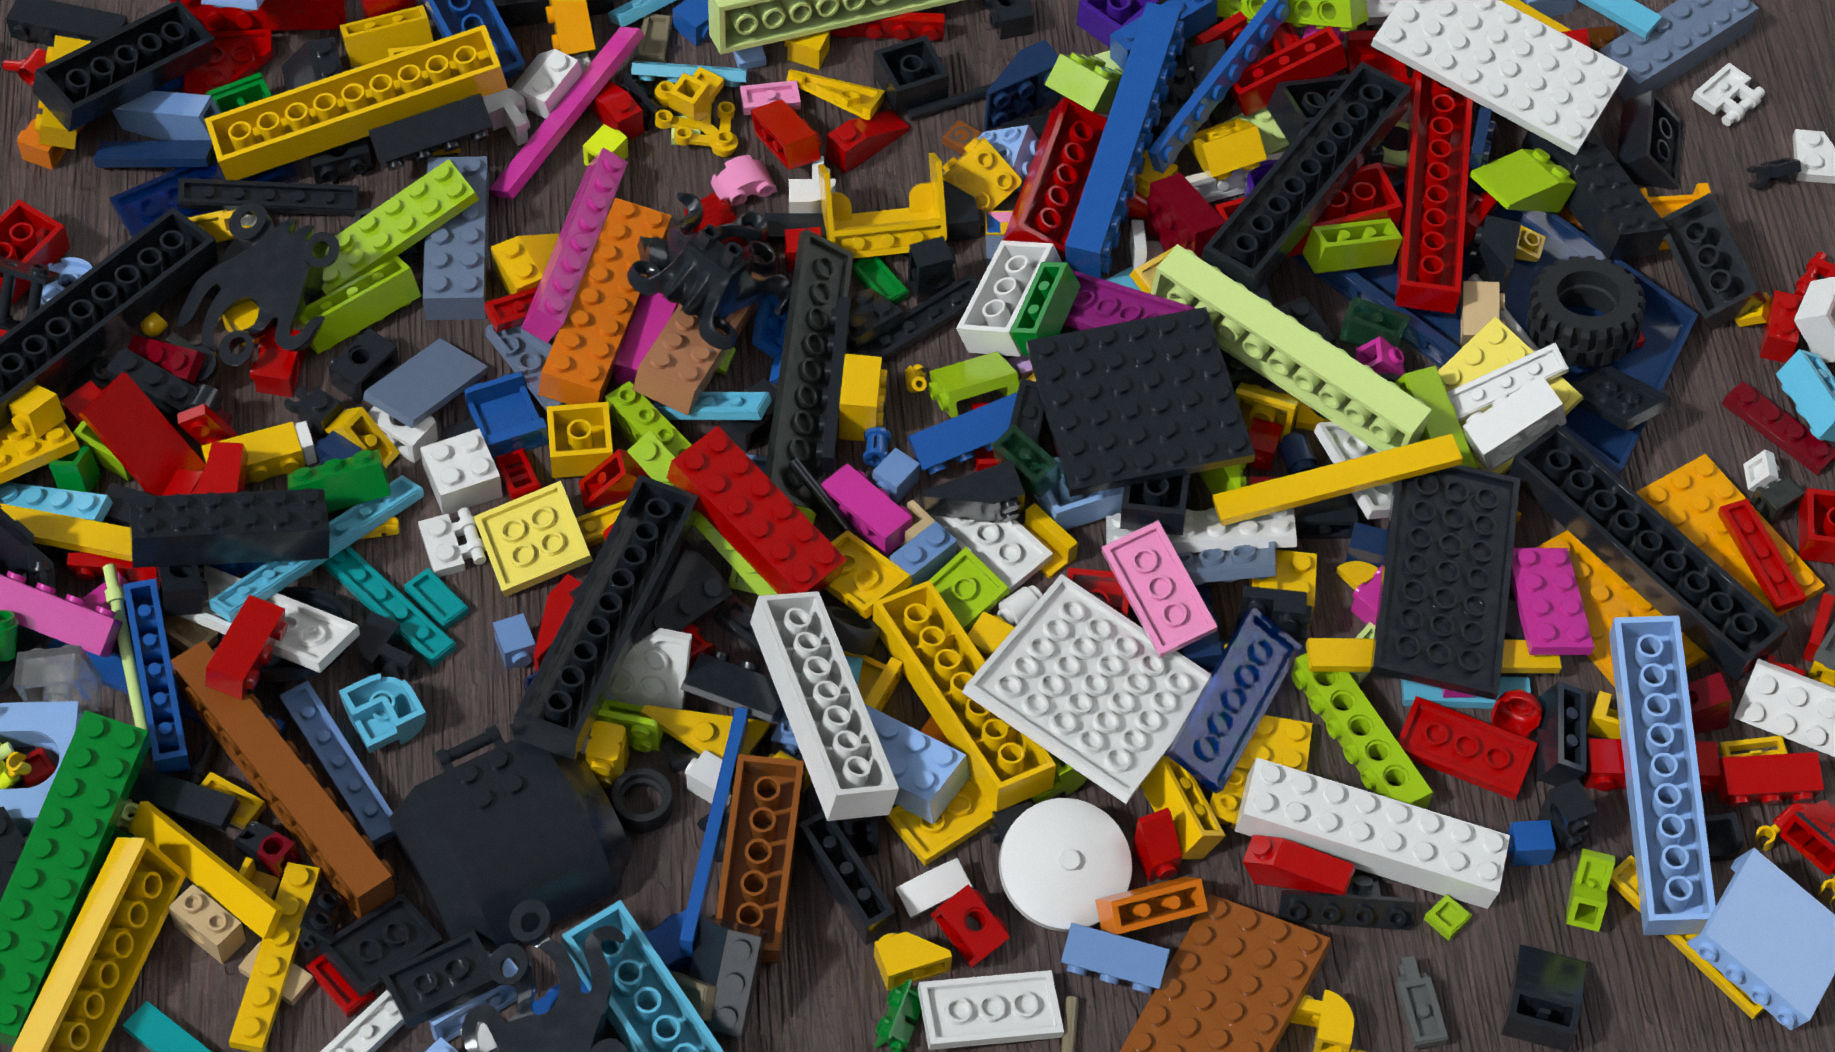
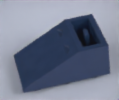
M1046 39L1021 49L987 90L984 118L985 131L1001 127V123L1025 117L1035 110L1051 106L1059 101L1060 93L1045 85L1059 57Z

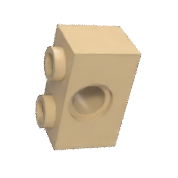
M194 884L168 907L174 926L221 964L228 960L246 942L242 923Z

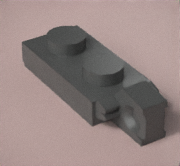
M1415 956L1402 957L1401 963L1398 964L1401 977H1396V989L1413 1049L1447 1044L1448 1035L1431 977H1427L1426 972L1419 973Z

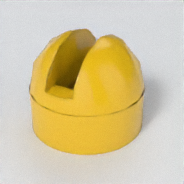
M155 312L141 321L143 333L152 337L160 335L168 327L166 321Z

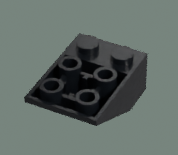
M1520 944L1501 1035L1568 1052L1576 1036L1582 1005L1586 962Z

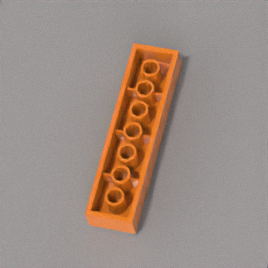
M619 198L614 199L565 322L558 331L541 371L538 395L569 405L602 401L614 371L616 357L642 296L641 293L630 285L627 278L630 266L634 262L641 260L637 247L641 236L648 238L658 237L667 241L672 215Z

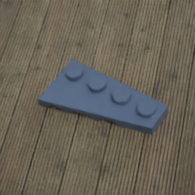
M492 323L485 328V336L515 373L523 372L526 387L546 411V406L569 405L538 395L541 371L552 348L551 344L521 328L522 325L496 332Z

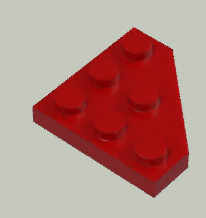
M271 29L209 32L215 38L211 61L184 74V93L206 95L207 91L251 76L273 58Z

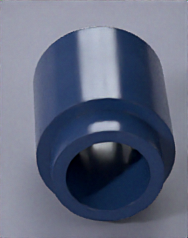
M1293 432L1283 437L1278 448L1289 474L1292 475L1316 468L1317 460L1306 435Z

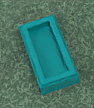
M429 567L404 584V591L444 631L469 614L468 606Z

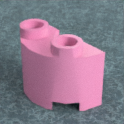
M751 155L738 156L725 162L726 168L718 176L714 174L711 180V185L719 199H725L730 207L743 204L749 195L755 194L760 198L778 192L763 160H754Z

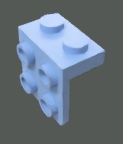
M1029 125L982 132L978 139L980 140L984 136L1021 178V185L1017 188L1018 192H1021L1040 140Z

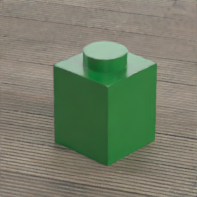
M79 446L80 449L49 463L58 489L90 493L101 476L90 446Z

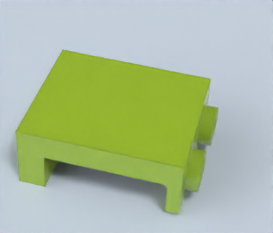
M996 351L929 371L931 382L927 384L931 399L938 402L941 411H946L951 418L958 416L956 405L958 401L997 389L1004 397L1017 392L1019 380L1017 371Z

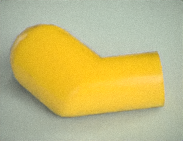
M916 364L913 367L909 366L905 370L906 388L910 393L923 391L927 386L925 380L926 372L922 371L924 367L921 364Z

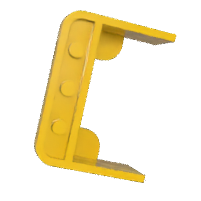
M928 153L931 182L919 183L911 189L909 193V208L853 214L848 197L840 192H831L830 172L824 164H819L821 208L827 240L853 253V259L909 253L910 244L941 236L946 241L947 225L942 161L935 153Z

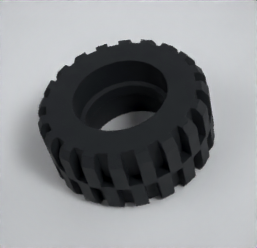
M1579 255L1570 256L1569 260L1562 258L1555 261L1553 266L1548 265L1533 281L1526 319L1527 329L1530 331L1529 335L1535 344L1538 343L1539 349L1556 343L1567 365L1575 367L1576 364H1582L1584 367H1593L1594 364H1600V366L1608 365L1611 363V360L1616 362L1623 358L1626 353L1631 352L1636 345V341L1639 340L1646 307L1643 288L1638 284L1639 281L1632 273L1627 274L1625 267L1620 264L1616 266L1612 264V260L1606 258L1599 260L1595 259L1596 256L1587 255L1586 258H1579ZM1587 306L1603 312L1604 315L1582 316L1571 312L1567 308Z

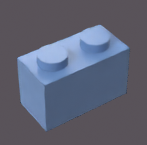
M935 521L890 556V561L911 575L912 584L908 587L910 588L928 581L956 556L957 539Z

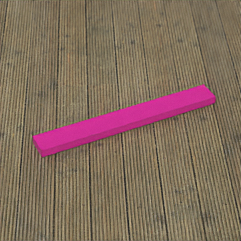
M620 27L489 188L494 197L508 199L516 197L643 39L644 34L640 28Z

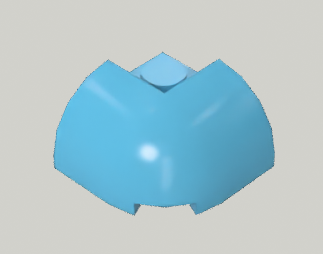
M380 673L364 678L339 690L349 719L369 753L396 740L399 741L400 745L406 743L418 734L426 723V712L412 687L405 679L401 681L395 677H382Z

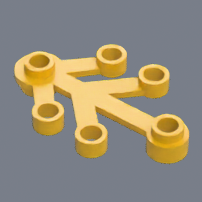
M662 81L655 88L654 98L664 107H670L669 91L674 86L670 81ZM715 98L709 105L708 115L701 121H695L689 117H673V114L668 110L656 112L655 125L660 129L676 128L674 141L678 145L710 146L712 152L720 157L732 155L738 147L737 136L730 132L731 119L734 118L735 106L731 102L723 101L718 105L719 130L710 123L711 108ZM691 129L700 130L706 135L692 134Z

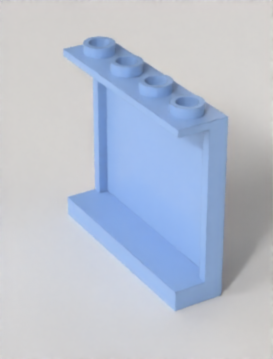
M1753 848L1735 859L1731 866V869L1735 872L1702 932L1690 939L1687 945L1695 950L1702 959L1708 961L1719 970L1727 980L1733 982L1749 995L1752 1001L1761 1005L1773 1015L1780 1024L1792 1030L1810 1021L1835 975V914L1757 849Z

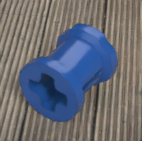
M872 427L864 432V440L867 446L866 452L863 453V462L873 468H876L889 455L887 449L891 441V433L882 427Z

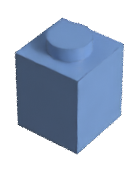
M895 447L873 470L872 484L877 488L884 489L890 496V499L897 504L919 481L920 463Z
M524 613L493 622L495 641L506 670L515 667L522 668L534 662L536 645Z

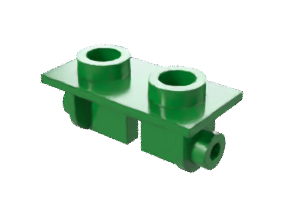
M908 979L899 987L894 986L889 993L886 1004L890 1005L887 1014L880 1019L875 1033L878 1034L874 1045L875 1048H878L885 1042L890 1045L889 1049L892 1052H902L903 1049L908 1047L915 1026L905 1022L904 1019L907 1018L912 1022H916L921 1011L918 988L910 989L913 980Z

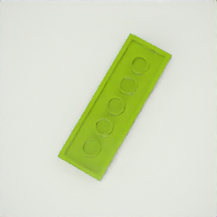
M450 159L335 236L338 239L340 251L335 263L324 267L322 290L326 295L398 256L480 200ZM328 247L327 250H326L325 256H326V255L328 254V252H329V249H330L329 247Z

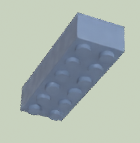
M1677 0L1658 12L1662 16L1661 21L1646 39L1629 30L1599 49V53L1628 68L1626 75L1615 92L1625 101L1651 90L1656 92L1750 32L1759 8L1750 0Z
M487 156L428 158L427 173L450 159L480 200L425 237L423 275L425 319H486L484 305L487 301L490 180Z

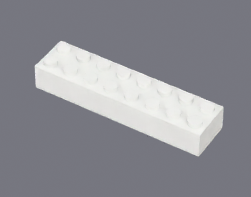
M819 591L758 596L750 623L827 821L890 815L899 787Z
M1256 758L1247 775L1234 830L1248 836L1254 834L1285 838L1352 863L1356 869L1443 896L1448 894L1453 899L1486 909L1490 907L1500 891L1510 835L1261 758Z

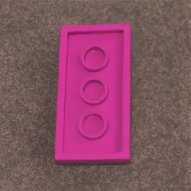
M1513 548L1510 581L1529 655H1591L1594 645L1568 548Z

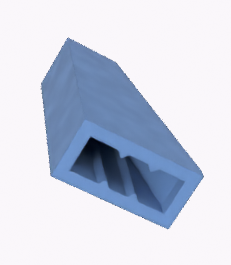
M150 91L112 110L123 130L161 141L211 140L205 118L221 113L211 95Z

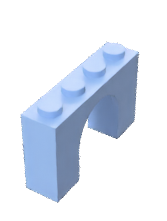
M79 701L0 703V743L2 745L9 742L12 747H43L55 752L59 756L56 770L43 783L30 788L0 789V807L4 806L21 834L31 833L83 715Z

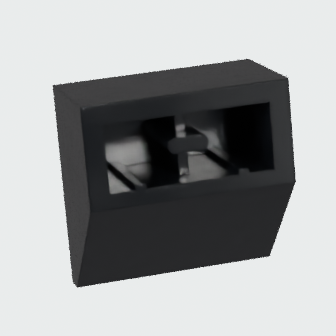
M1224 39L1190 48L1192 60L1188 61L1191 76L1196 77L1195 82L1192 83L1194 92L1228 50ZM1230 89L1223 101L1218 103L1210 113L1209 119L1212 126L1218 125L1235 103Z

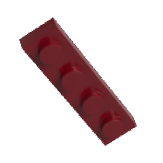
M1742 381L1724 397L1723 406L1815 475L1819 476L1835 461V449L1825 441L1817 439L1809 429L1746 382Z

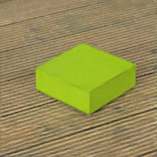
M1446 894L1425 914L1424 920L1450 941L1471 920L1472 914Z

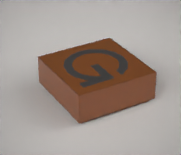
M958 119L942 137V144L963 155L966 152L963 147L974 137L979 138L982 132Z

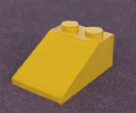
M1240 118L1197 131L1192 140L1187 143L1204 173L1211 178L1215 177L1216 180L1228 178L1233 175L1232 171L1242 167L1243 171L1257 168L1260 166V161L1267 159L1258 126Z
M560 233L516 236L491 246L493 270L509 295L539 286Z

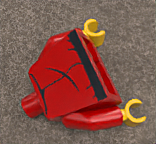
M1826 800L1816 804L1793 803L1772 820L1773 825L1771 827L1766 825L1758 828L1755 842L1762 836L1770 838L1763 846V850L1768 851L1774 847L1776 835L1781 832L1780 837L1828 876L1834 875L1832 879L1823 882L1818 890L1819 896L1824 888L1832 889L1834 896L1829 902L1832 903L1835 901V806Z

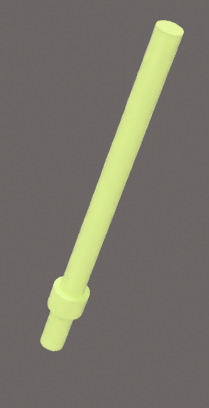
M107 564L103 566L107 586L104 593L107 605H110L111 610L116 612L114 618L123 621L117 640L136 727L148 730L141 685L124 608V602H126L124 589L119 584L116 565Z

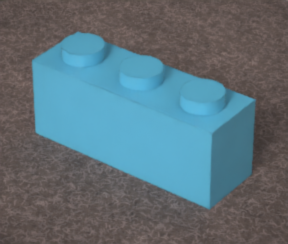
M1799 349L1776 373L1782 383L1781 388L1793 399L1797 405V412L1811 426V433L1821 441L1835 442V378L1819 354Z

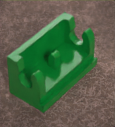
M261 73L206 92V95L212 96L221 113L272 96Z

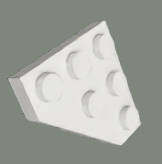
M660 628L632 645L606 699L640 706L650 705L684 710L686 691L680 688L688 674L692 634Z

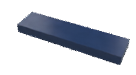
M211 140L101 141L93 161L96 168L208 167L215 150Z

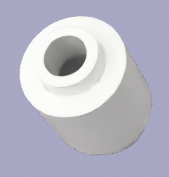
M1033 585L1028 588L1022 587L998 604V616L1003 618L1008 624L1016 627L1043 595Z

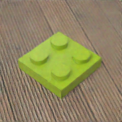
M967 547L962 549L929 579L965 632L976 623L983 611L989 612L1010 592L1009 587Z

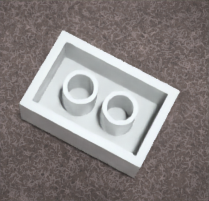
M1542 375L1536 379L1532 377L1525 380L1518 387L1519 390L1510 396L1506 394L1499 397L1493 402V407L1483 413L1481 411L1474 413L1466 420V424L1463 425L1468 445L1487 471L1491 472L1513 458L1558 424L1561 427L1566 424L1563 403Z

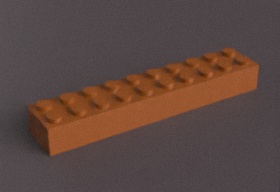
M203 640L170 660L180 695L315 867L320 868L323 877L337 895L345 901V905L356 919H360L395 897L397 887L392 880L395 873L390 864L385 859L379 860L373 853L376 850L371 840L365 834L363 836L358 834L354 829L356 824L346 810L341 812L335 805L337 800L328 787L322 788L317 782L318 776L309 763L303 765L299 760L300 754L291 740L284 741L280 736L281 730L271 716L268 718L264 716L261 712L263 710L262 705L253 693L250 695L246 693L243 699L240 700L205 686L206 666L217 648L211 649L206 641Z

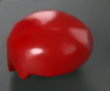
M1522 689L1506 691L1499 696L1493 706L1491 725L1528 738L1531 732L1540 725L1543 717L1542 705L1533 694Z

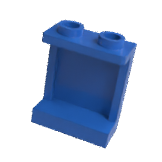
M522 371L505 374L500 378L485 383H477L464 390L466 407L470 417L474 419L477 429H480L494 462L495 457L522 448L526 452L549 444L546 423L543 417L539 418L527 391Z

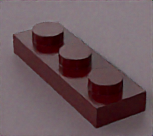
M137 335L132 336L127 348L178 378L191 383H195L205 358V354L197 350Z

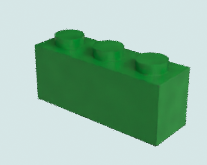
M1041 262L1010 330V334L1023 355H1028L1026 348L1027 340L1059 335L1081 287L1068 263Z
M379 449L373 451L362 450L352 457L341 460L338 458L330 459L323 465L313 468L302 467L288 474V490L324 489L327 513L391 495L390 480Z

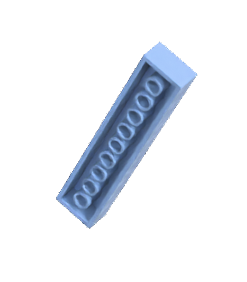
M1679 616L1615 617L1609 637L1643 935L1700 934L1716 905Z

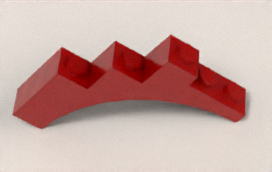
M212 441L207 464L191 494L244 491L248 452L244 444ZM85 552L68 553L67 566L72 574L79 579L93 580L95 576L105 577L103 566L107 564H115L117 573L119 572L126 580L129 578L130 583L156 578V567L133 568L132 561Z

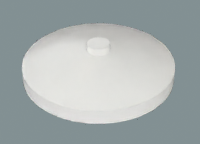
M1056 798L1035 804L1014 821L1001 845L999 873L1007 897L1024 917L1046 929L1069 932L1071 923L1086 927H1092L1100 923L1095 899L1128 890L1132 874V858L1128 842L1122 830L1107 813L1082 800Z

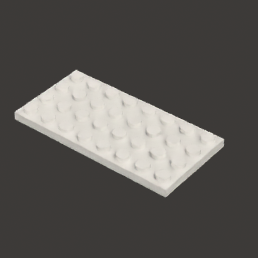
M1399 0L1371 43L1372 47L1480 105L1492 109L1495 113L1574 155L1578 153L1628 70L1627 67L1501 0Z

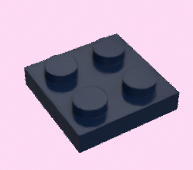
M1480 107L1469 158L1467 189L1475 190L1477 182L1469 176L1471 171L1486 165L1488 162L1495 122L1490 121L1492 109Z

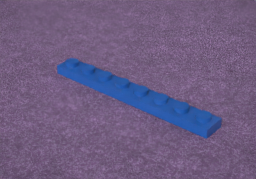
M1267 0L1147 151L1153 170L1163 174L1169 165L1175 162L1177 155L1192 140L1198 128L1208 120L1210 113L1218 103L1223 101L1231 86L1240 79L1243 71L1250 62L1256 59L1258 52L1266 42L1270 41L1279 25L1288 18L1290 13L1288 0Z

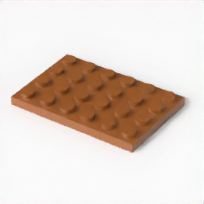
M1209 894L1206 899L1208 911L1199 913L1164 973L1160 990H1154L1120 1052H1274L1332 946L1331 938Z

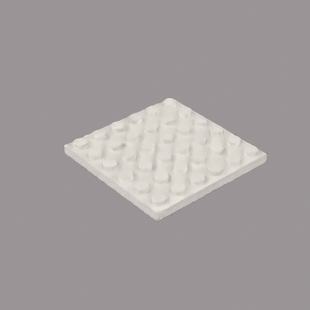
M1061 574L970 679L962 693L1127 804L1162 756L1165 755L1210 697L1220 680L1177 651L1159 658L1142 627Z

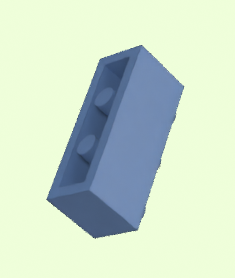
M1071 923L1061 963L1068 965L1067 972L1085 977L1087 971L1100 974V981L1119 985L1120 980L1133 983V990L1152 994L1153 989L1160 990L1170 949Z

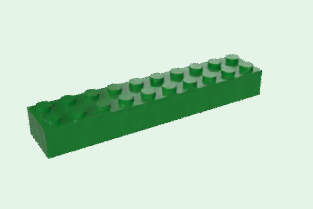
M86 710L83 712L0 901L1 1044L14 1047L78 917L151 746L148 730Z

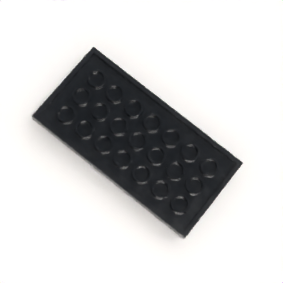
M1458 465L1393 482L1370 672L1495 700L1497 698L1500 687L1520 478Z

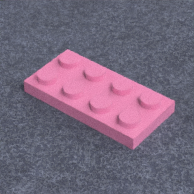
M1159 520L1102 546V553L1159 658L1217 631L1215 621Z

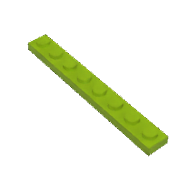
M649 430L627 452L652 479L675 487L667 479L671 461L675 456ZM697 510L696 519L693 524L759 596L777 595L772 587Z

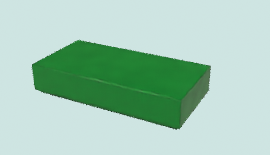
M878 256L865 257L852 264L851 273L865 289L870 287L895 305L909 297V290Z

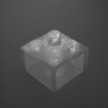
M65 645L61 648L52 649L35 648L30 651L17 652L13 687L24 702L79 701L82 713L84 710L92 713L99 712L102 677L81 645Z

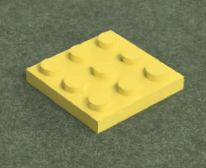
M561 481L474 516L498 583L505 597L593 561Z

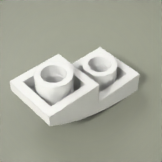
M956 858L896 887V890L910 918H914L940 903L946 902L966 885L969 884L971 888L973 886L959 859Z

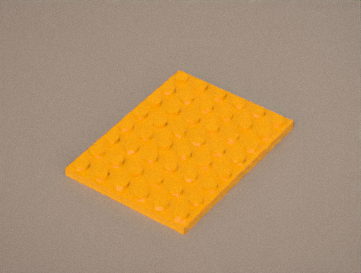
M1706 453L1636 492L1777 617L1796 608L1793 607L1777 613L1774 611L1717 513L1721 506L1746 498ZM1754 508L1806 595L1805 602L1820 594L1825 587L1822 581ZM1566 530L1536 548H1568L1594 645L1591 655L1587 656L1615 688L1609 637L1613 619L1615 617L1663 615ZM1681 632L1687 671L1708 659L1709 656Z

